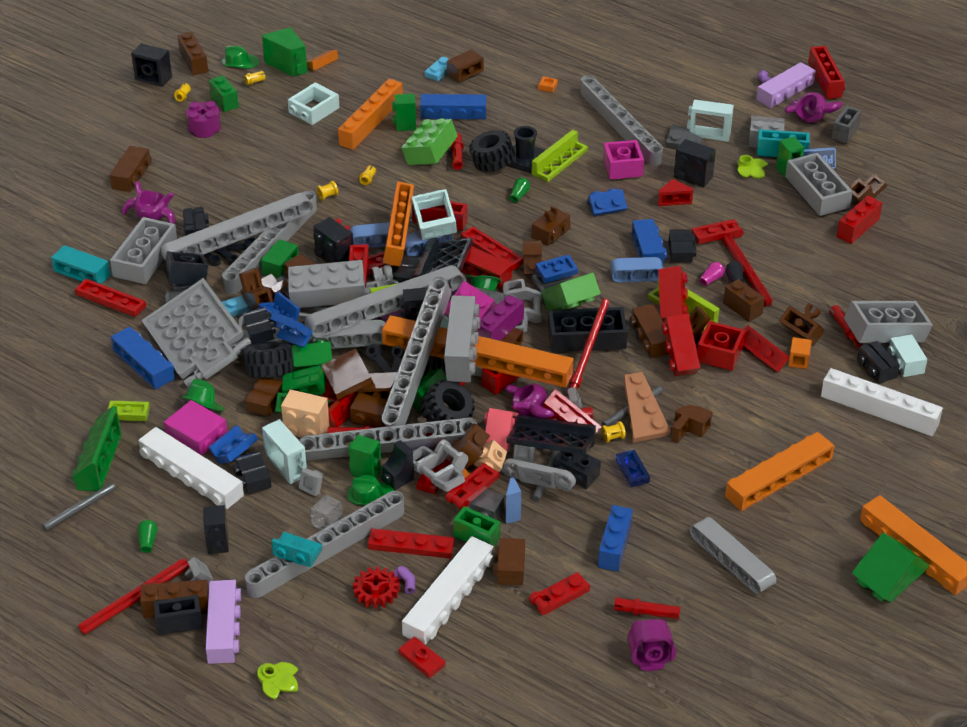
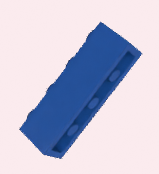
M421 94V119H486V95Z
M128 327L111 336L113 351L155 390L174 380L173 371L175 368L172 362L167 361L160 351H156L149 341L146 342L139 332H135L131 327Z

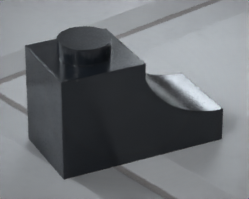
M401 440L394 443L390 458L382 465L381 478L394 491L414 480L413 451Z

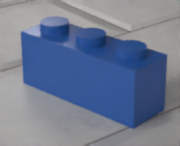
M654 219L632 221L631 235L639 258L657 257L661 259L664 266L667 251L666 248H663V239L659 237V227L655 225Z
M612 505L599 549L598 568L619 572L632 526L633 509Z

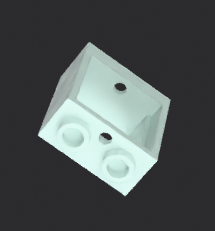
M316 82L288 99L289 113L311 125L339 108V94ZM312 100L319 102V104L312 108L305 105Z
M694 100L693 105L689 106L688 116H691V120L688 119L687 129L702 138L729 142L734 105ZM696 113L724 117L723 129L695 125Z
M446 189L412 197L413 209L422 240L457 232L456 220ZM445 205L447 218L423 223L419 210Z
M280 419L262 427L265 456L289 484L300 480L301 471L307 468L305 447Z

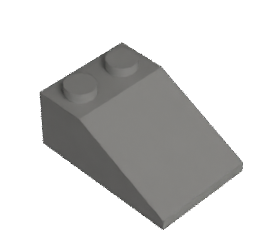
M751 115L748 147L757 148L759 129L784 131V118Z

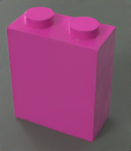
M192 400L164 421L166 434L201 456L209 451L208 447L228 432L226 419Z

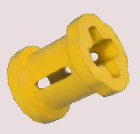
M330 181L329 184L324 186L319 185L316 187L317 195L321 201L325 200L326 197L336 196L339 193L334 181Z
M621 421L615 425L601 426V435L605 443H609L610 440L616 438L624 439L626 436L625 427Z

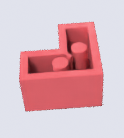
M489 408V412L486 411L484 423H486L485 432L490 435L486 443L494 440L504 450L509 452L510 444L506 443L507 436L516 425V418L519 413Z

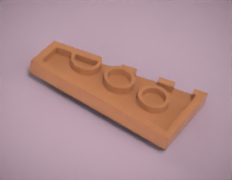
M643 372L624 375L623 382L628 402V414L630 415L632 442L636 443L669 436L670 428Z

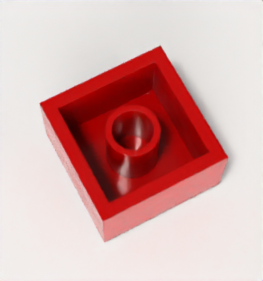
M708 321L697 347L699 362L733 371L744 346L745 330Z

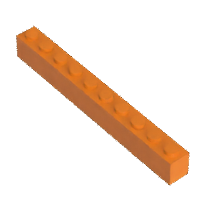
M390 315L382 329L383 344L393 347L400 346L406 350L416 321ZM439 328L430 356L445 359L447 328ZM479 336V342L475 346L477 347V359H474L477 367L565 388L573 374L574 358L481 336Z

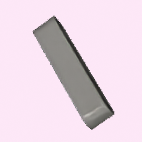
M707 516L690 527L689 530L692 538L755 594L762 593L776 583L774 572L711 517Z

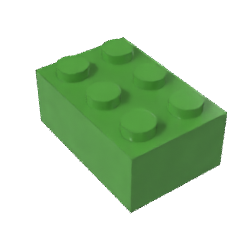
M426 119L421 122L419 127L402 146V151L408 165L437 164L458 137L452 119Z
M594 272L541 290L547 311L569 309L596 300L595 296L601 294Z

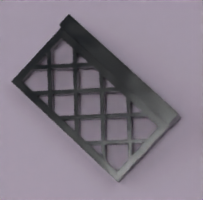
M437 237L430 238L413 277L416 278L451 265L456 266L461 272L473 244L472 237L438 243Z
M518 414L516 425L507 436L506 443L586 455L589 448L595 445L596 425Z

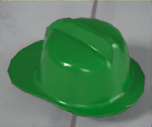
M227 46L222 64L227 67L250 69L258 66L259 59L254 55L248 54L242 46Z
M464 275L465 278L471 280L473 287L496 291L497 285L502 282L501 279L492 276Z
M193 379L187 394L181 395V397L193 400L207 408L217 411L225 410L223 406L215 402V390L207 381Z
M361 475L353 478L352 486L347 491V497L353 504L366 506L383 495L394 491V489L389 485L378 482L372 475Z

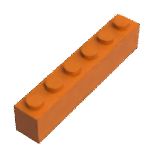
M388 79L338 128L339 145L354 150L392 111V101H395V94H403V83Z
M397 181L383 263L401 266L414 191L413 184Z
M819 432L811 436L809 435L802 441L792 444L786 450L776 453L770 459L762 461L754 468L746 470L738 477L730 479L726 484L725 497L740 511H743L832 460L835 445Z
M879 495L862 507L860 521L865 526L873 530L879 537L884 532L897 539L927 562L930 566L925 571L926 574L939 582L945 589L957 595L967 587V562L885 498Z

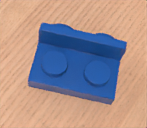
M565 255L536 263L535 274H539L543 282L547 283L578 274V268L570 255Z
M273 312L270 319L276 322V327L280 329L277 337L305 348L313 331L298 321Z
M237 425L208 448L218 464L228 463L259 439L255 433H243Z

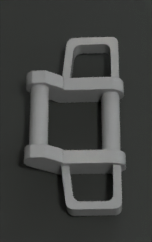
M524 279L504 282V298L511 295L520 300L527 299L533 302V309L524 308L522 324L515 328L523 330V333H525L528 321L541 323L543 320V315L540 311L541 292L526 287ZM522 287L518 289L509 290L510 288Z
M447 440L440 441L434 451L426 446H421L413 451L415 471L427 476L435 486L444 491H450L465 482L462 471L468 462V455L454 449ZM447 454L454 458L451 465L437 473L431 470L443 463ZM426 455V457L420 459L419 461H415L416 459Z

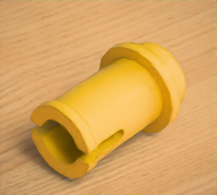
M264 72L247 73L244 76L245 84L251 86L253 83L265 81Z
M187 83L185 85L182 84L174 92L175 99L179 102L184 101L187 98V94L191 91V87Z
M369 165L360 174L359 180L361 184L368 185L372 182V177L376 173L375 167L371 168V165Z

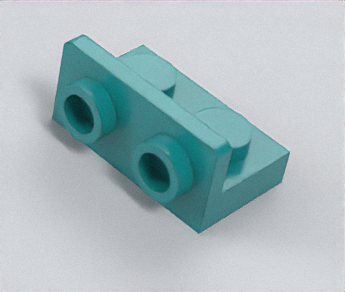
M283 532L279 540L273 538L271 541L272 554L274 556L310 568L323 550L322 544L287 532Z

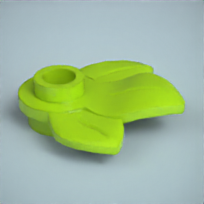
M749 155L740 156L737 161L740 176L744 178L749 176L763 178L765 176L762 168L768 165L767 162L762 159H753Z
M279 662L275 665L265 663L258 668L257 677L262 683V690L271 699L276 700L280 691H298V683L293 676L298 671L295 665L287 662Z

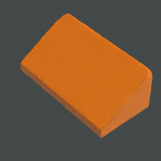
M329 50L308 60L307 67L315 71L338 59V51Z

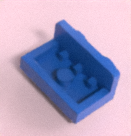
M613 188L602 193L595 191L586 200L587 204H590L593 216L627 210L623 189L617 190Z
M280 292L275 293L274 302L258 304V308L264 307L266 312L270 311L271 316L275 312L295 321L298 320L300 308Z

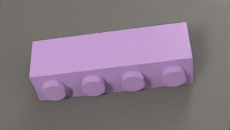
M800 62L758 86L756 100L772 108L814 84L816 70Z
M236 580L210 581L206 637L208 664L235 662V653H239V640H236V636H240V623L237 622V619L241 618L240 605H237V602L241 601V588L237 589Z

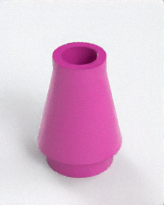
M719 262L710 263L699 278L700 284L706 287L723 277L725 272L723 265Z

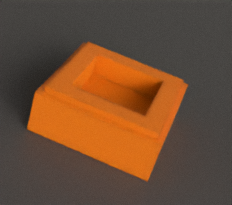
M543 76L538 84V90L553 93L558 85V79Z

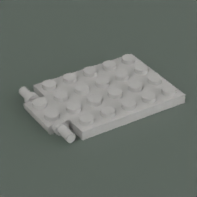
M204 278L142 319V322L168 360L172 362L182 380L194 372L193 375L184 380L187 387L191 385L193 379H208L237 359V355L242 353L241 350L251 344L248 337L235 344L246 335Z

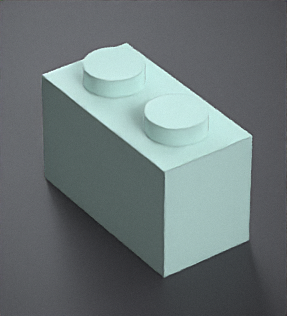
M913 335L891 338L887 352L900 365L899 371L901 375L907 377L924 374L927 358Z

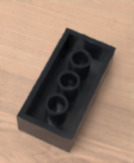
M623 307L607 308L592 350L627 349L628 330ZM599 308L548 310V332L551 352L583 351Z

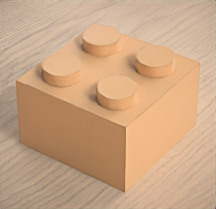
M289 391L281 405L283 424L295 437L302 438L308 435L326 434L327 428L330 427L328 399L299 391Z

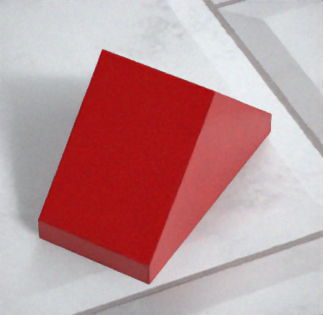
M672 179L659 190L658 206L692 204L694 190Z

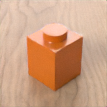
M793 337L788 366L808 368L812 340Z

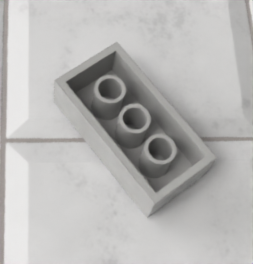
M818 153L787 161L785 177L819 216L850 208L853 191Z
M143 217L110 259L113 277L146 284L164 260L160 253L161 247L177 239L175 224Z
M362 260L288 267L290 301L299 308L341 304L366 295Z
M452 296L444 355L447 381L471 382V374H475L476 365L474 359H477V347L475 346L479 342V332L476 331L480 329V317H477L479 316V304H476L475 296Z
M851 301L844 317L859 343H872L875 341L890 343L891 338L911 334L916 342H925L933 326L917 301Z

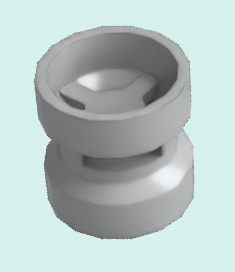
M384 265L383 268H371L373 281L379 280L381 282L393 279L390 265Z

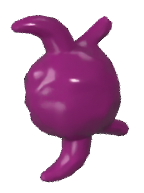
M809 92L799 100H793L790 106L785 108V112H795L803 122L817 123L826 113L839 110L843 103L840 101L827 103L823 95L817 92Z
M136 181L137 198H130L124 203L122 214L125 215L133 207L139 219L146 217L160 220L165 217L168 223L175 224V215L168 208L174 193L170 192L165 196L158 192L142 190L140 182Z
M534 383L522 388L514 385L506 386L505 390L508 393L514 394L512 409L519 413V415L539 418L554 416L553 411L542 406L547 400L548 395L541 385Z

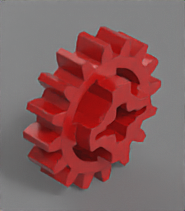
M376 566L375 570L368 567L366 573L360 571V577L355 576V583H353L354 598H358L359 604L365 602V607L367 608L370 604L373 605L374 609H377L378 605L385 608L386 602L392 604L393 598H398V592H400L399 578L394 577L393 571L387 573L386 567L383 570H379V566Z

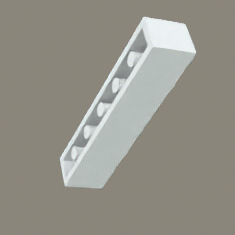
M832 368L823 381L821 393L823 398L932 437L939 425L943 407Z
M155 427L138 440L139 452L142 457L151 460L157 467L165 469L171 476L182 480L185 485L191 486L202 496L211 499L216 505H225L227 510L244 496L241 480L159 428Z
M471 537L402 620V635L409 639L415 636L425 645L430 639L432 640L440 626L446 624L452 611L458 609L464 596L470 594L472 586L476 581L479 582L484 571L493 565L495 560L494 546Z

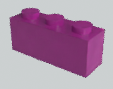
M511 295L506 296L480 320V329H477L476 332H479L481 337L498 341L502 340L524 319V301Z

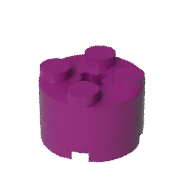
M192 102L189 104V108L186 110V118L190 134L192 132L195 137L207 138L213 136L214 132L217 131L218 133L221 130L219 108L215 102Z
M638 620L632 624V628L627 635V642L634 664L639 665L640 669L645 671H656L664 668V664L668 661L671 663L674 660L676 647L671 630L665 620Z

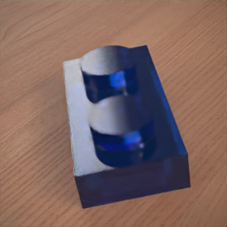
M635 449L616 454V461L631 487L650 483V475Z

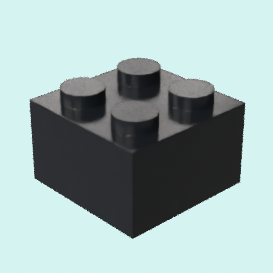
M141 43L131 52L135 80L163 87L172 78L169 50Z
M684 139L676 149L674 177L705 187L713 178L716 149Z
M331 217L314 225L315 254L327 263L349 261L350 245H354L353 233Z
M166 252L164 273L171 285L182 286V284L192 286L202 278L205 281L207 280L208 263L203 254Z

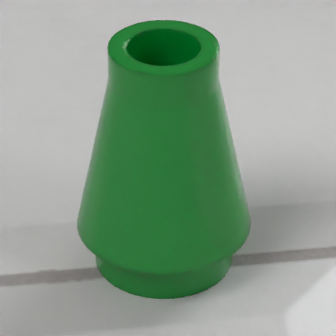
M525 178L515 180L509 199L517 203L530 190V182Z
M144 520L137 527L140 551L149 553L153 550L158 527L154 521Z

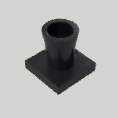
M520 126L514 130L515 145L513 148L515 156L513 161L506 166L532 174V161L545 151L535 147L537 130L535 128Z

